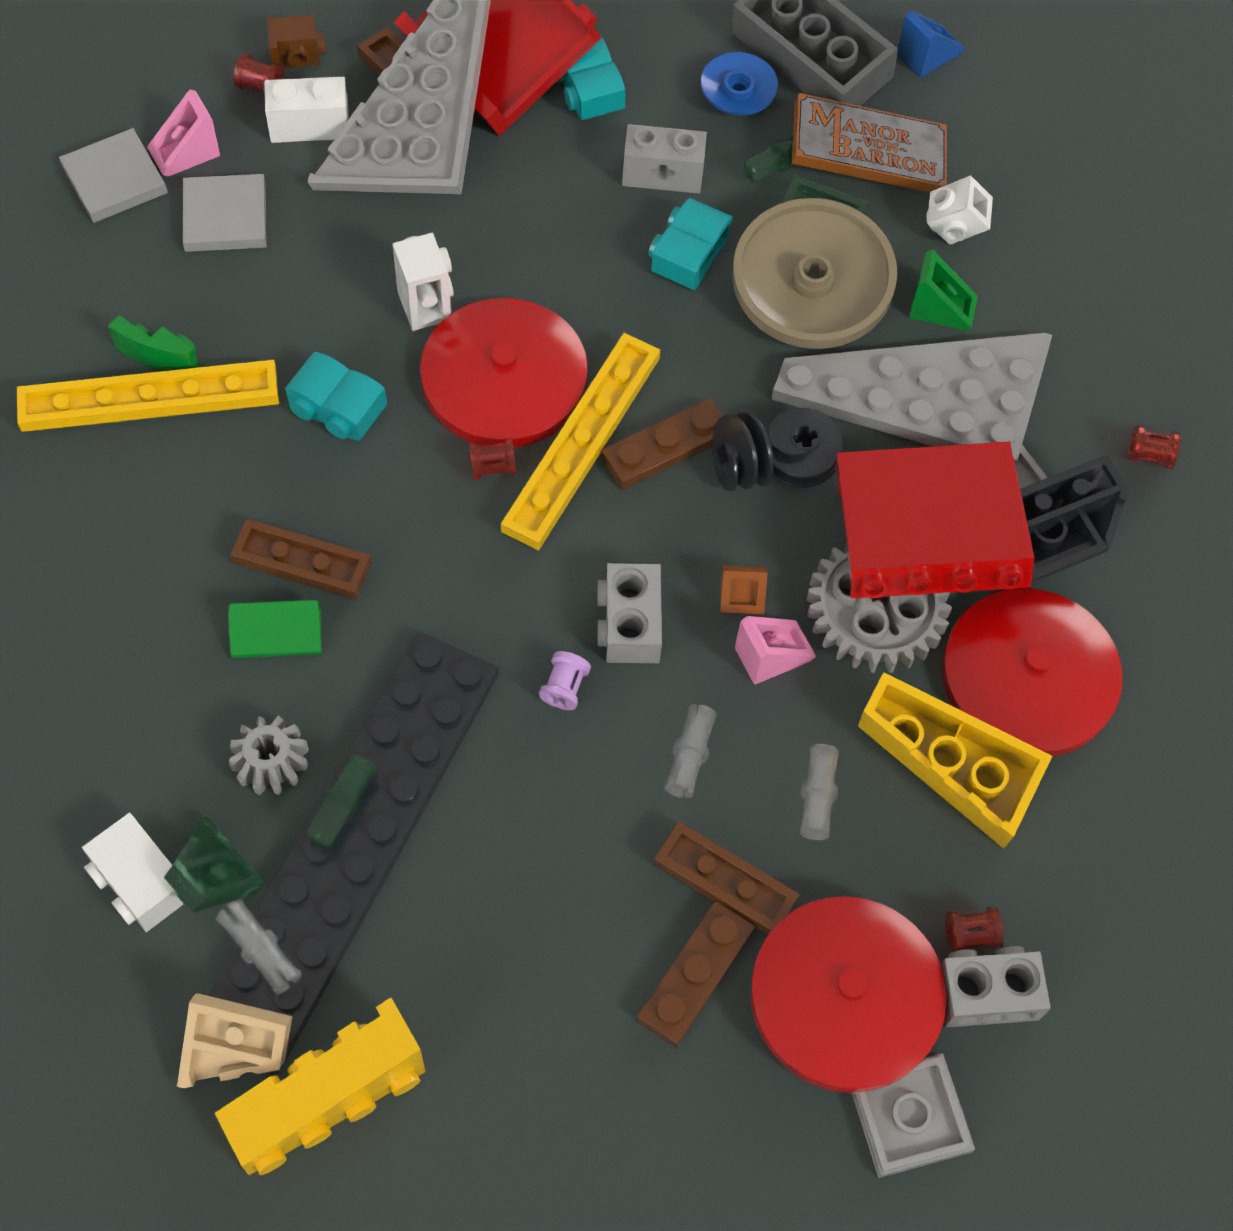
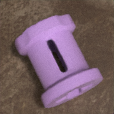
M557 651L551 660L554 665L547 685L541 686L539 697L551 706L563 710H574L578 704L576 694L583 677L588 676L591 665L584 658L576 654Z

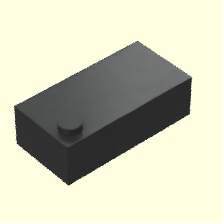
M738 0L733 4V35L806 95L861 106L894 77L898 48L838 0Z

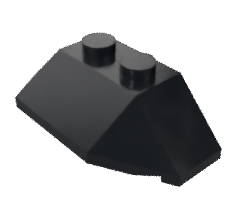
M1108 454L1020 489L1034 553L1031 582L1108 552L1130 490Z

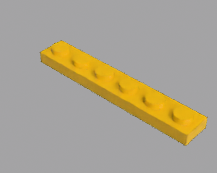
M623 333L501 522L502 533L538 551L540 550L598 458L601 450L610 439L659 361L660 349Z
M274 360L17 387V418L22 432L279 404L277 372Z

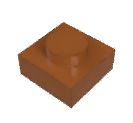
M722 565L720 612L764 615L767 568Z

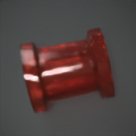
M243 53L237 60L234 69V85L240 89L250 87L265 94V80L283 79L284 67L279 63L269 65L256 61L252 55Z
M1136 425L1129 445L1128 460L1137 462L1139 459L1163 463L1164 468L1172 469L1179 455L1181 433L1177 431H1172L1170 434L1146 430L1145 426Z
M505 438L503 443L478 446L475 442L469 443L474 481L480 480L482 475L505 472L509 476L516 475L512 438Z
M987 907L985 912L962 915H959L957 911H948L946 913V936L951 952L960 951L964 948L989 945L993 950L1003 947V924L997 907ZM980 928L982 930L975 932H967V929Z

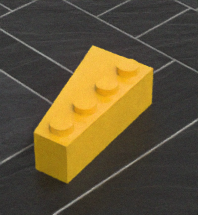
M884 672L858 724L859 728L1003 849L1014 837L1052 758L1051 755Z
M391 997L376 1007L380 1016L369 1024L358 1025L354 1021L337 1032L339 1037L333 1042V1047L328 1051L324 1052L322 1049L310 1050L294 1060V1063L287 1069L290 1075L281 1081L277 1075L270 1076L214 1113L242 1168L248 1175L256 1171L259 1175H264L275 1170L287 1160L285 1154L302 1144L307 1149L321 1143L332 1134L330 1128L346 1118L350 1122H355L370 1114L377 1107L375 1101L392 1092L394 1096H399L419 1084L421 1081L419 1076L426 1072L421 1049Z

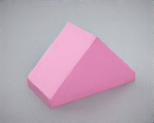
M189 89L147 146L162 175L171 176L220 156L213 120L195 90Z
M746 616L740 621L735 650L754 685L809 663L816 658L796 620Z

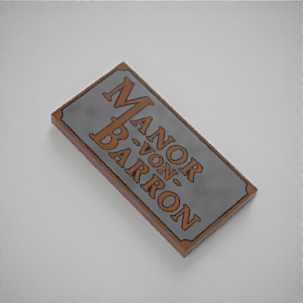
M798 93L794 102L792 164L930 193L947 185V125Z

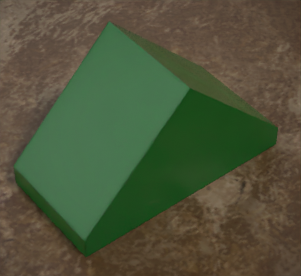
M933 249L925 253L915 286L909 318L964 331L972 329L978 296Z

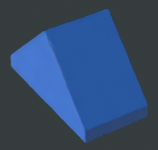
M913 10L906 14L897 55L920 78L959 56L966 49L942 24Z

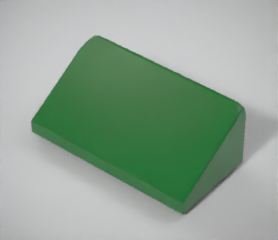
M319 601L232 603L228 605L231 658L322 654V613Z

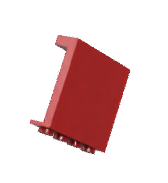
M491 0L474 110L499 136L601 39V36L594 27V24L598 21L595 15L584 3L576 6L571 0ZM404 11L394 23L407 38L410 32L416 33L428 14L425 11L414 21Z
M1010 441L837 453L836 484L838 495H841L851 575V599L948 592L965 593L995 589L1011 590L1031 587L1034 553Z

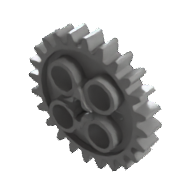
M847 543L844 553L834 547L829 557L830 561L826 559L820 560L817 570L819 573L813 572L810 586L813 588H809L806 601L812 603L809 606L807 617L818 619L815 621L812 630L814 634L827 633L822 645L824 648L835 644L839 647L836 659L840 660L849 653L853 655V668H857L862 660H867L870 671L874 673L878 663L884 662L887 670L891 673L895 669L897 660H900L908 669L914 661V655L924 660L929 652V647L936 649L941 639L939 634H944L949 624L945 619L948 618L952 606L945 602L950 592L851 599L850 596L843 594L840 590L850 589L851 575ZM899 611H910L917 618H906ZM869 625L875 628L878 633L868 634L862 631L859 626Z

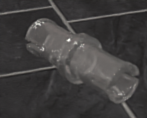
M695 704L689 707L682 736L675 740L672 749L675 758L664 788L668 793L679 798L683 797L684 789L686 790L684 794L686 798L693 796L700 766L707 761L710 750L707 747V743L717 714L713 709L704 705H699V708Z
M816 744L814 747H810L807 781L802 783L801 796L805 799L800 834L808 839L824 840L830 834L832 803L837 800L838 787L834 782L839 750L831 745Z
M242 899L230 903L227 907L239 920V923L230 912L227 914L225 910L218 914L216 920L219 924H222L242 949L240 956L246 963L252 962L277 995L283 993L291 987L286 980L296 983L302 973L299 969L295 968L277 946L276 941L278 938L273 931L264 930L246 908Z

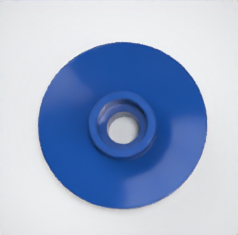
M730 52L719 55L705 66L701 75V90L706 100L716 109L732 115L758 113L772 103L777 93L778 80L773 68L765 60L750 53Z

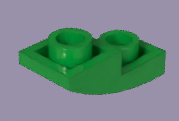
M120 315L108 325L116 350L140 364L159 371L199 368L195 354L197 352L196 347L182 334L176 336L162 326L152 335L140 323L133 325Z

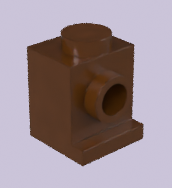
M314 15L267 18L269 47L274 75L282 74V68L320 65L319 55L326 54L324 30L316 31Z

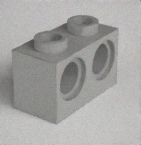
M607 563L606 580H598L597 606H606V620H598L597 631L598 647H606V663H659L662 648L661 564ZM629 589L637 592L639 595L628 598L622 596L619 592ZM624 629H632L639 636L626 638L620 635L619 632Z
M1011 946L995 951L996 955L978 956L976 950H960L950 953L948 955L949 958H945L941 964L947 991L945 1028L1039 1021L1051 1009L1041 952H1025L1024 947ZM1013 974L1018 976L1024 982L1025 992L1012 990L1006 983L1005 975ZM958 978L972 980L978 988V995L970 996L962 992L958 986Z

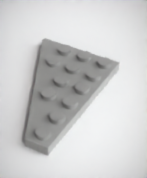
M491 0L432 1L426 10L428 14L415 34L410 32L393 56L392 64L384 69L378 77L379 85L366 103L361 102L344 125L342 134L334 139L327 150L330 154L315 175L310 173L308 184L312 190L462 194Z
M1037 333L785 358L773 389L772 400L799 408L806 407L821 411L826 416L930 446L1010 441L1016 466L1053 335Z

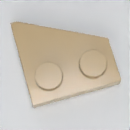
M196 993L189 1002L177 1087H193L197 1080L219 1076L220 1081L239 1078L247 1072L261 1074L280 1070L286 1058L292 1016Z

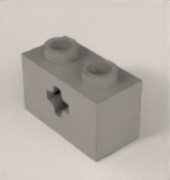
M628 124L622 186L700 194L707 132Z

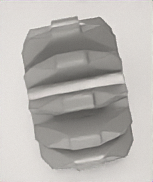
M258 716L256 720L257 728L252 730L250 727L241 724L240 733L243 739L231 740L230 749L235 755L229 759V765L232 771L239 772L237 780L241 786L245 787L253 783L254 792L260 796L265 791L267 785H271L274 794L280 795L282 792L280 783L286 781L288 784L296 786L298 777L295 772L307 771V759L303 757L309 751L307 741L299 739L301 735L300 730L295 724L285 728L283 718L277 716L271 725H266L265 719ZM270 751H276V752H277V755H276L275 757L270 753V754H269L270 759H268V760H262V759H261V756H262L263 754H264L266 757H269L267 752H270Z

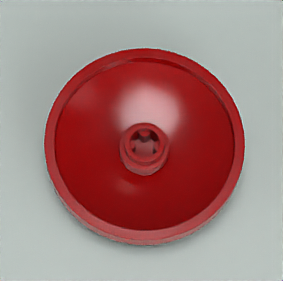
M513 298L478 301L450 314L434 329L428 338L421 357L422 390L433 415L444 427L460 438L478 445L494 448H514L531 445L552 436L563 428L585 394L587 386L586 353L574 329L559 315L539 304Z
M1011 589L991 594L979 600L966 610L955 624L945 645L942 658L943 684L951 706L1052 757L1073 752L1093 740L1112 717L1122 691L1123 677L1120 658L1105 628L1079 604L1044 590Z
M831 897L820 899L799 907L788 914L773 928L765 939L758 953L751 979L750 994L754 1019L771 1053L781 1064L799 1078L815 1086L836 1092L859 1093L887 1087L910 1074L924 1060L934 1046L945 1019L947 1006L945 978L939 959L929 941L912 922L897 911L883 904L863 898Z

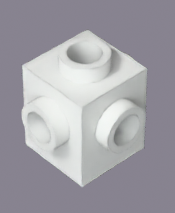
M971 175L930 192L929 209L926 215L927 224L932 231L940 235L949 245L990 230L993 197Z

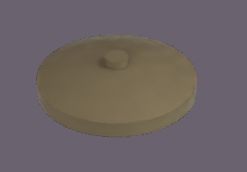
M805 198L778 204L763 212L751 222L742 234L736 247L732 280L736 298L741 308L760 330L778 341L789 345L809 349H824L853 342L870 332L881 321L891 304L895 291L897 263L889 240L869 217L840 202L820 198Z

